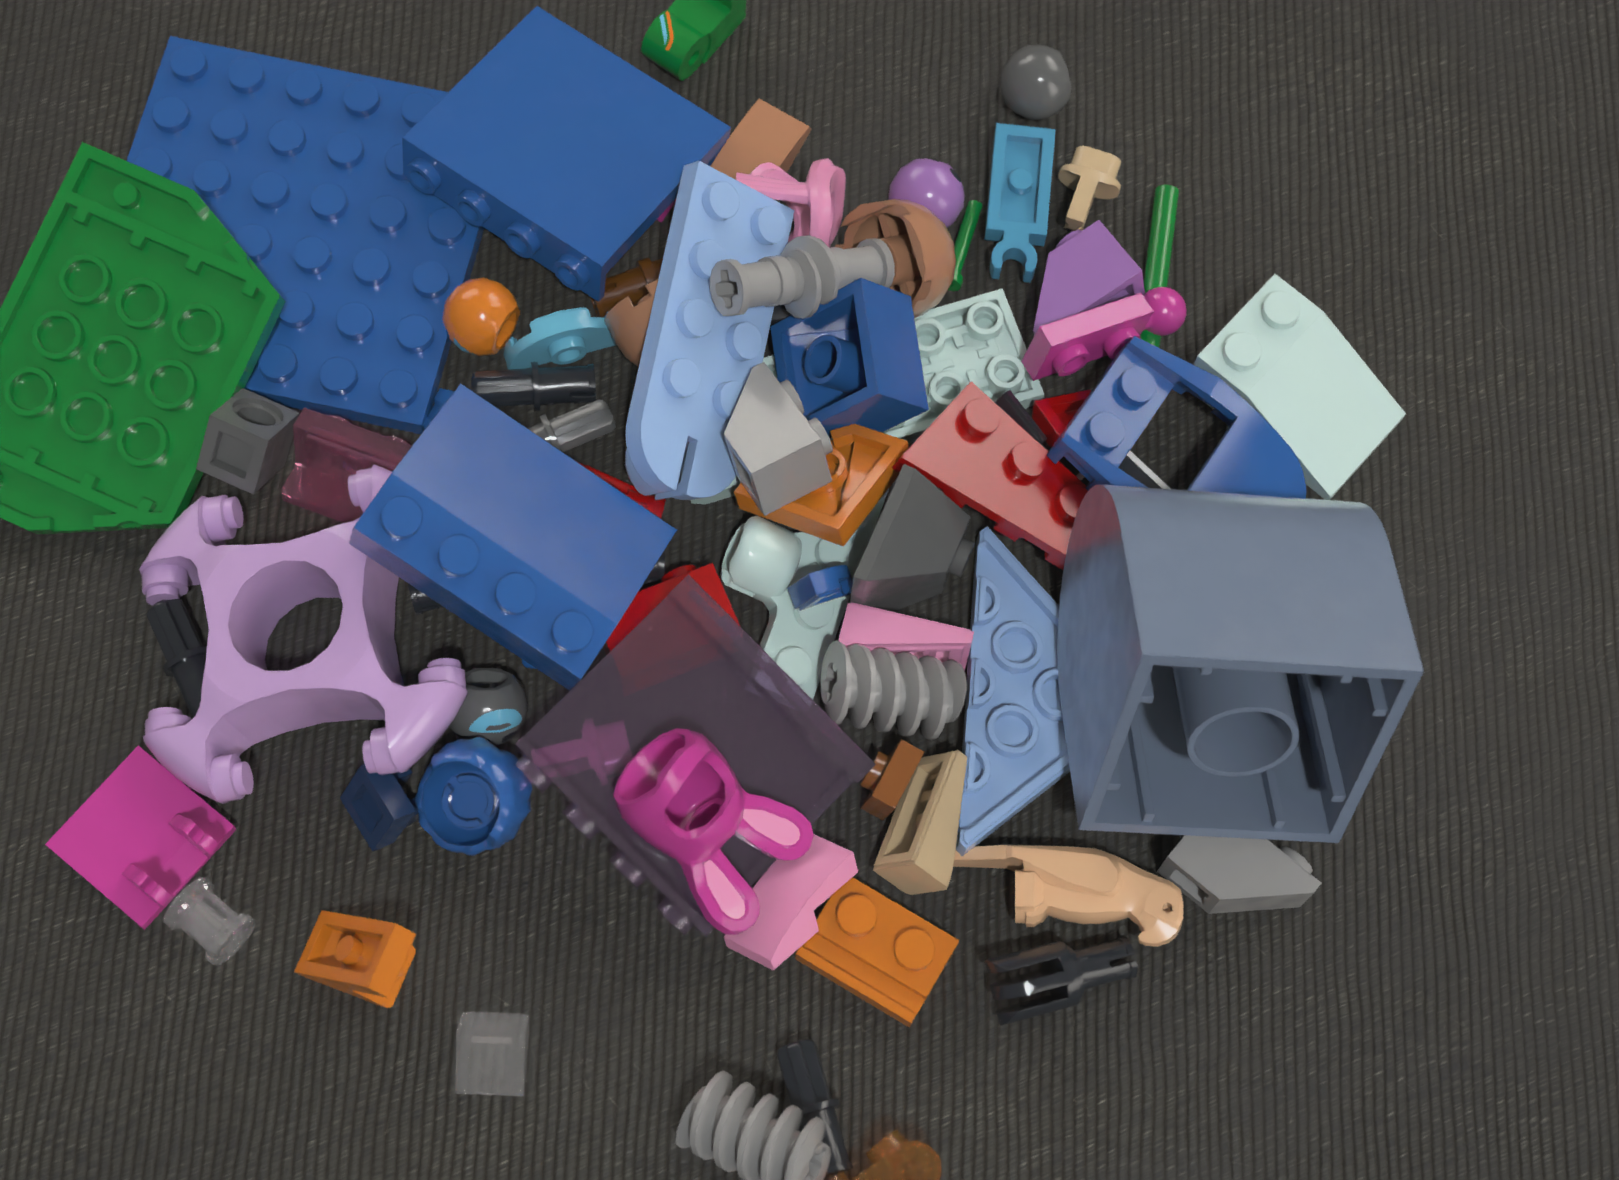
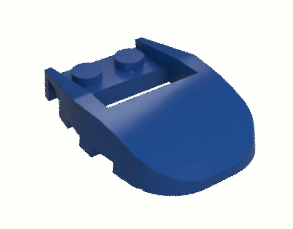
M1136 336L1121 348L1047 454L1055 464L1064 456L1089 481L1085 487L1088 491L1093 486L1099 484L1148 488L1118 467L1169 392L1174 390L1179 394H1183L1187 391L1213 407L1212 413L1229 426L1187 490L1306 499L1304 473L1296 454L1260 413L1221 378Z

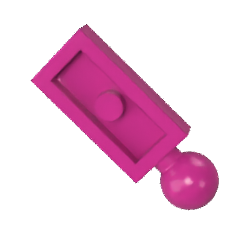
M1157 287L1149 290L1144 295L1138 293L1042 325L1038 328L1021 362L1032 380L1035 381L1055 373L1059 376H1068L1080 370L1088 362L1107 355L1110 359H1114L1121 348L1134 336L1141 339L1140 334L1144 330L1159 336L1176 332L1183 325L1186 318L1187 309L1185 301L1174 289Z

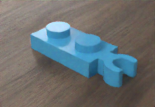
M996 123L984 239L999 241L992 251L989 265L992 279H999L1002 263L1008 259H1015L1023 265V282L1030 283L1034 277L1037 253L1032 245L1044 246L1047 236L1056 129Z

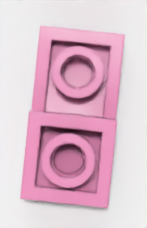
M813 834L810 849L803 856L796 860L785 861L776 859L753 887L760 905L757 921L752 927L738 935L725 934L726 947L774 971L819 931L814 910L858 873L854 853Z

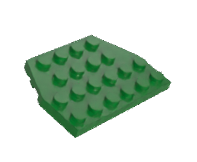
M84 142L81 143L0 308V518L37 535L168 528L187 509L204 473L197 470L196 466L210 415L242 388H245L286 302L195 190Z

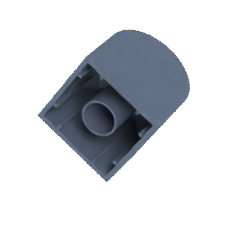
M1102 484L1093 486L1081 502L1070 534L1064 563L1057 642L1060 702L1078 830L1339 843L1424 672L1390 544L1377 514L1371 507L1360 502Z

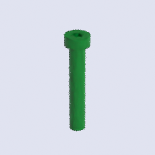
M976 200L968 202L954 244L956 265L954 278L948 291L960 290L963 283L961 271L983 207L982 203Z

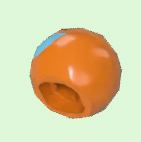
M487 278L469 279L455 288L445 301L442 320L448 338L459 349L477 356L495 355L506 345V342L516 328L520 310L516 297L503 284Z

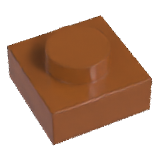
M902 739L888 755L878 751L860 783L861 786L870 790L861 809L883 821L896 808L924 751Z

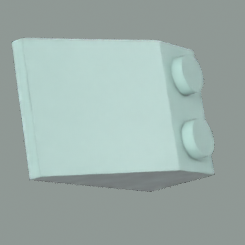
M1276 274L1266 282L1201 351L1194 363L1195 366L1221 378L1266 419L1296 454L1304 473L1305 484L1325 500H1330L1406 415L1324 311Z

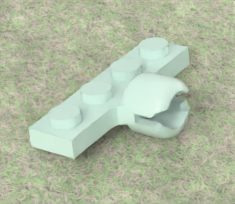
M888 490L844 547L805 532L794 533L759 516L750 517L746 523L741 524L737 529L723 559L721 578L726 586L763 602L769 610V622L743 690L800 715L809 711L820 681L825 653L830 643L835 640L850 595L800 611L799 608H794L787 588L809 573L839 565H847L853 579L873 534Z

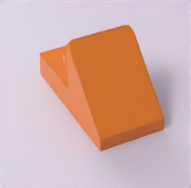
M321 910L294 972L381 1007L391 1008L416 954V949L412 945L416 934L397 923Z

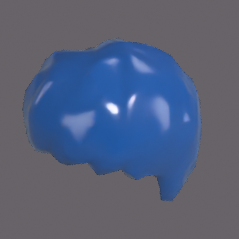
M484 737L459 739L455 742L447 743L438 753L433 755L429 766L420 780L415 797L416 807L419 812L418 821L422 828L432 836V840L445 850L474 856L485 850L497 849L515 838L522 822L531 811V780L527 777L525 769L514 754L509 751L499 750Z

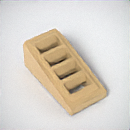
M959 750L921 758L897 804L874 863V872L906 894L915 895L943 891L948 888L954 865L967 756Z

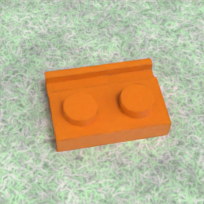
M852 877L830 896L816 919L819 931L798 949L795 959L910 1028L960 940Z

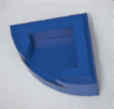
M839 565L809 573L787 589L794 608H799L801 611L850 595L853 579L848 566Z

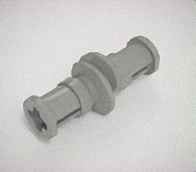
M811 235L798 236L787 243L780 256H768L759 259L758 262L741 264L734 259H725L717 262L710 276V292L714 305L723 316L745 314L747 309L752 307L784 305L787 311L795 318L804 319L812 317L818 310L819 304H828L837 297L839 289L859 278L890 288L895 275V264L889 247L881 239H865L855 248L842 249L839 247L829 248L821 239Z

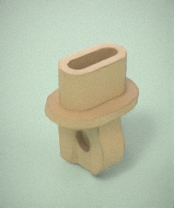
M1079 146L1075 150L1071 164L1061 166L1058 174L1059 180L1066 187L1075 191L1066 216L1064 228L1073 231L1083 230L1094 197L1108 200L1114 199L1119 195L1121 185L1116 177L1121 166V160L1118 157L1091 147Z

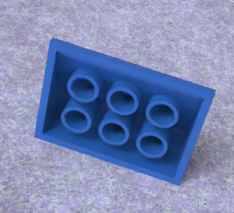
M460 384L393 470L352 529L349 544L570 691L582 679L610 637L677 529Z

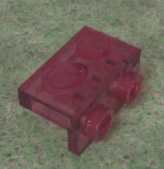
M304 407L293 425L296 465L281 488L282 499L290 504L343 523L354 521L360 518L364 512L360 506L355 507L351 502L348 491V476L356 474L358 470L372 468L373 464L393 472L412 446L401 438L383 436L352 425L342 417L336 415L327 416Z

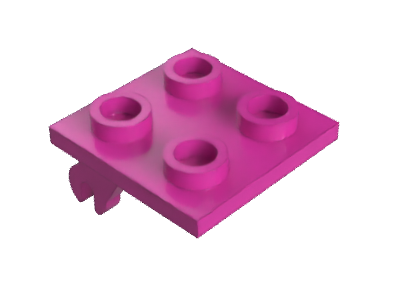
M137 746L45 845L145 930L237 829L140 746Z

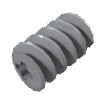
M834 641L830 643L821 667V697L825 703L827 721L831 725L841 724L849 708L850 721L854 728H865L873 713L874 726L878 732L886 733L890 731L897 718L898 731L902 736L909 737L914 735L920 725L922 735L927 740H934L939 737L946 723L954 722L958 718L967 692L966 674L962 665L955 660L941 662L932 656L918 659L908 652L894 655V653L884 648L874 649L870 652L867 647L860 644L850 645L846 648L841 642Z
M724 1070L716 1073L709 1083L697 1092L687 1105L680 1119L676 1132L677 1146L682 1149L691 1147L693 1154L703 1160L714 1159L716 1166L727 1172L738 1171L739 1177L743 1180H824L829 1168L831 1147L822 1142L825 1133V1121L815 1117L808 1122L802 1132L799 1131L802 1110L794 1105L786 1108L778 1120L775 1119L779 1099L770 1093L763 1096L753 1108L755 1087L748 1082H744L730 1096L733 1085L732 1076Z

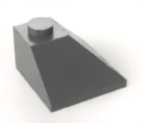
M903 464L853 576L850 603L853 602L894 612L942 594L950 574L961 578L975 545V542L965 539L970 516L913 467Z

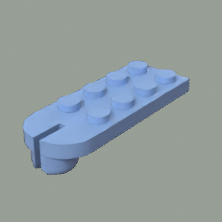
M696 161L683 167L626 423L627 449L625 452V468L628 478L642 495L655 494L654 500L668 498L693 500L711 497L725 490L736 477L724 432L752 368L763 362L774 306L748 308L745 314L723 316L717 310L712 300L710 276L715 264L721 260L734 259L741 264L758 262L759 259L768 256H780L788 243L795 211L701 161Z

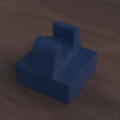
M365 764L359 767L340 797V800L372 852L393 844L401 832L419 818L415 798L408 799L402 789V786L405 785L413 773L410 768L404 773L379 775L378 772L369 773Z

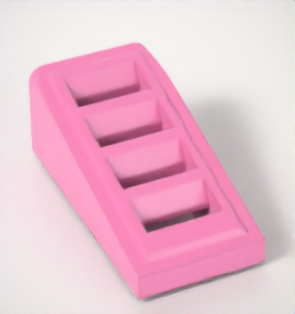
M851 602L847 604L838 641L844 644L846 648L854 644L863 645L870 652L874 649L884 648L894 653V655L908 652L918 659L932 656L941 662L955 660L962 665L965 671L974 632L966 628Z

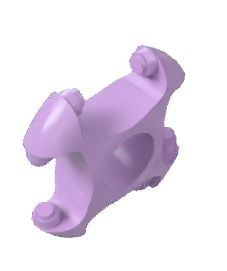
M373 464L372 468L356 471V474L348 476V491L355 507L360 506L364 512L392 471ZM220 495L209 498L201 496L185 509L164 531L139 568L142 575V592L146 595V602L150 605H154L161 600L179 599V597L187 594L188 586L201 585L209 632L199 709L193 719L182 715V711L177 708L161 707L149 711L148 719L145 721V736L143 737L144 743L156 759L177 779L198 793L221 804L243 799L245 795L252 793L254 782L249 764L245 761L242 762L240 759L241 753L252 745L279 734L325 722L385 720V727L373 729L370 740H365L363 743V759L366 769L369 773L378 772L379 775L404 773L435 745L455 719L468 693L465 671L461 668L459 660L453 658L433 660L428 663V668L418 674L419 684L406 687L404 685L394 639L395 601L399 577L349 544L352 529L359 518L283 543L226 545L225 540L233 539L237 528L243 526V511L240 501L235 496ZM315 598H340L342 600L343 607L340 627L327 649L310 663L292 670L267 671L265 655L268 638L284 615L296 605Z

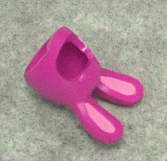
M676 728L663 733L644 746L626 765L617 780L613 794L618 812L634 832L659 851L676 859L682 866L690 890L705 919L714 928L726 935H738L752 927L758 919L760 905L754 890L734 868L720 848L735 835L769 857L785 861L796 860L810 849L814 836L811 823L793 807L767 797L749 794L742 789L736 774L720 751L703 734L688 729Z

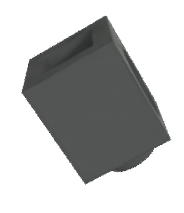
M242 388L210 415L196 469L254 495L285 466L300 413Z

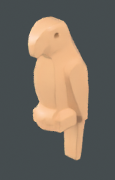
M994 845L976 846L963 856L955 850L953 867L1001 868L1015 872V923L1026 924V927H1035L1044 922L1048 916L1079 924H1104L1129 918L1141 930V933L1138 935V942L1146 946L1158 947L1170 943L1178 935L1182 926L1183 899L1179 887L1167 879L1147 872L1118 856L1102 850L1069 846Z

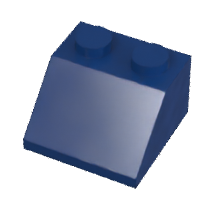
M859 278L839 289L837 297L828 304H819L818 310L812 317L802 319L791 315L770 326L779 383L786 379L791 382L802 402L805 418L809 421L816 417L823 425L829 438H832L830 430L851 424H858L884 432L929 410L911 296Z

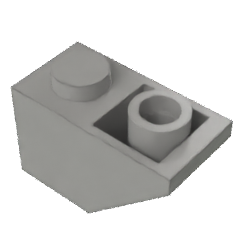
M762 362L752 368L725 429L724 437L738 479L763 515L766 516L832 482L826 455L833 452V447L821 422L816 417L808 421L803 415L804 408L791 382L786 379L779 383L767 365Z
M1185 835L1157 871L1165 879L1179 887L1183 894L1208 914L1301 907L1322 884L1311 875L1313 869L1303 856L1286 846L1278 848L1268 839Z

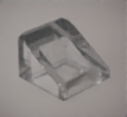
M464 1012L461 1015L456 1029L455 1094L524 1096L529 1036V1016L527 1014Z

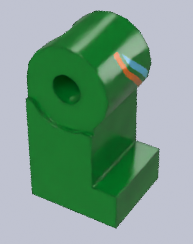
M675 0L649 26L641 45L642 55L677 79H687L702 63H706L746 18V0Z

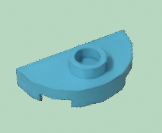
M579 307L556 311L531 321V333L518 341L511 336L506 342L504 358L508 370L530 368L531 362H538V365L549 362L563 365L582 359L588 352L616 346V343L604 321L605 317H591L589 309Z

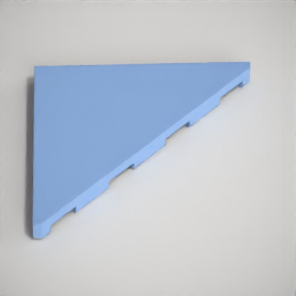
M988 526L980 531L976 539L970 623V630L974 632L968 656L962 753L967 756L956 843V850L961 856L969 852L1070 772L1058 681L1057 642L1059 605Z

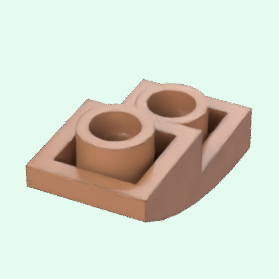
M758 99L735 128L710 167L735 180L736 172L749 175L757 166L763 163H773L787 173L808 137L811 127L765 101Z

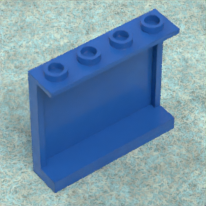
M536 6L402 137L403 175L420 192L428 195L433 194L456 209L459 215L471 225L482 226L504 240L517 255L523 258H532L555 273L557 278L568 288L576 291L581 290L599 302L604 297L606 274L677 198L684 165L701 161L711 166L730 137L731 127Z

